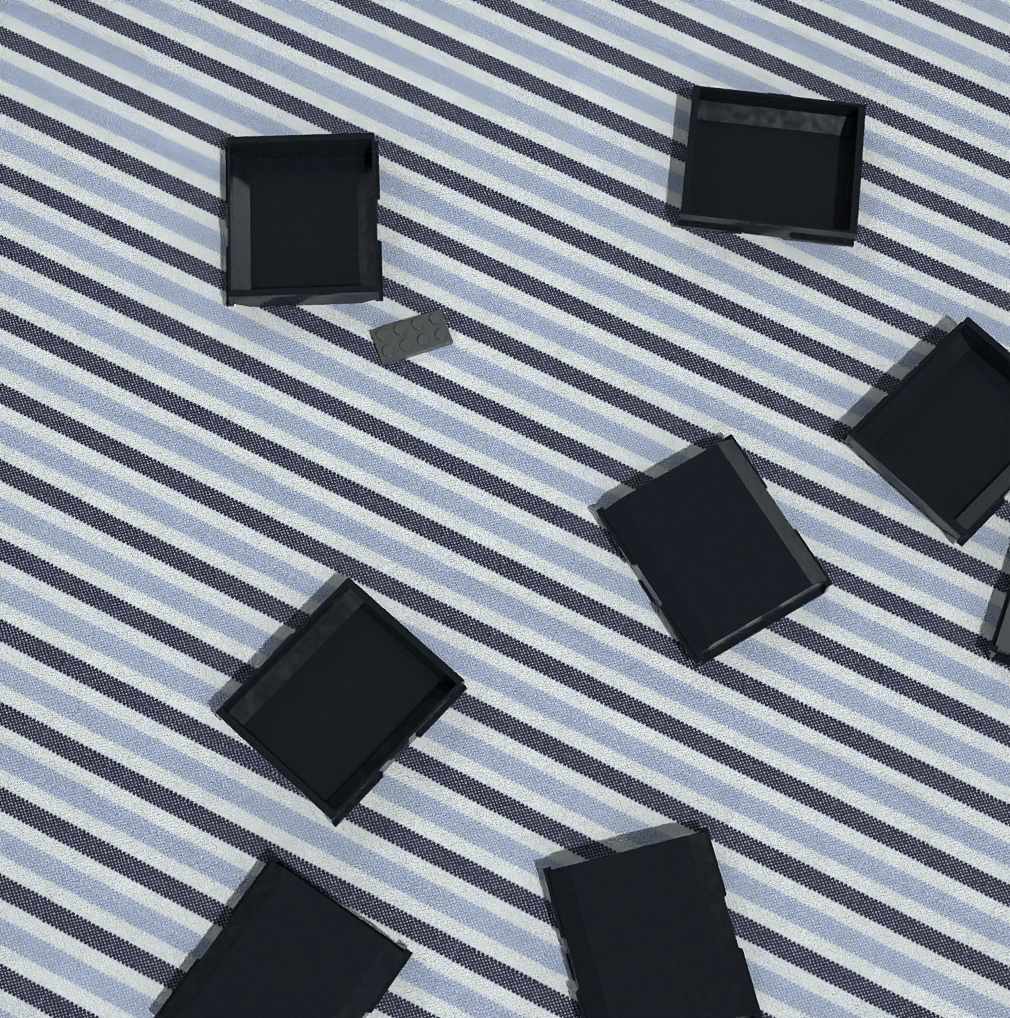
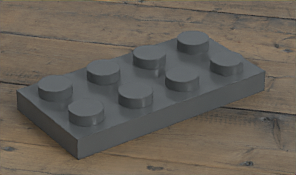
M441 309L370 330L382 366L453 344Z

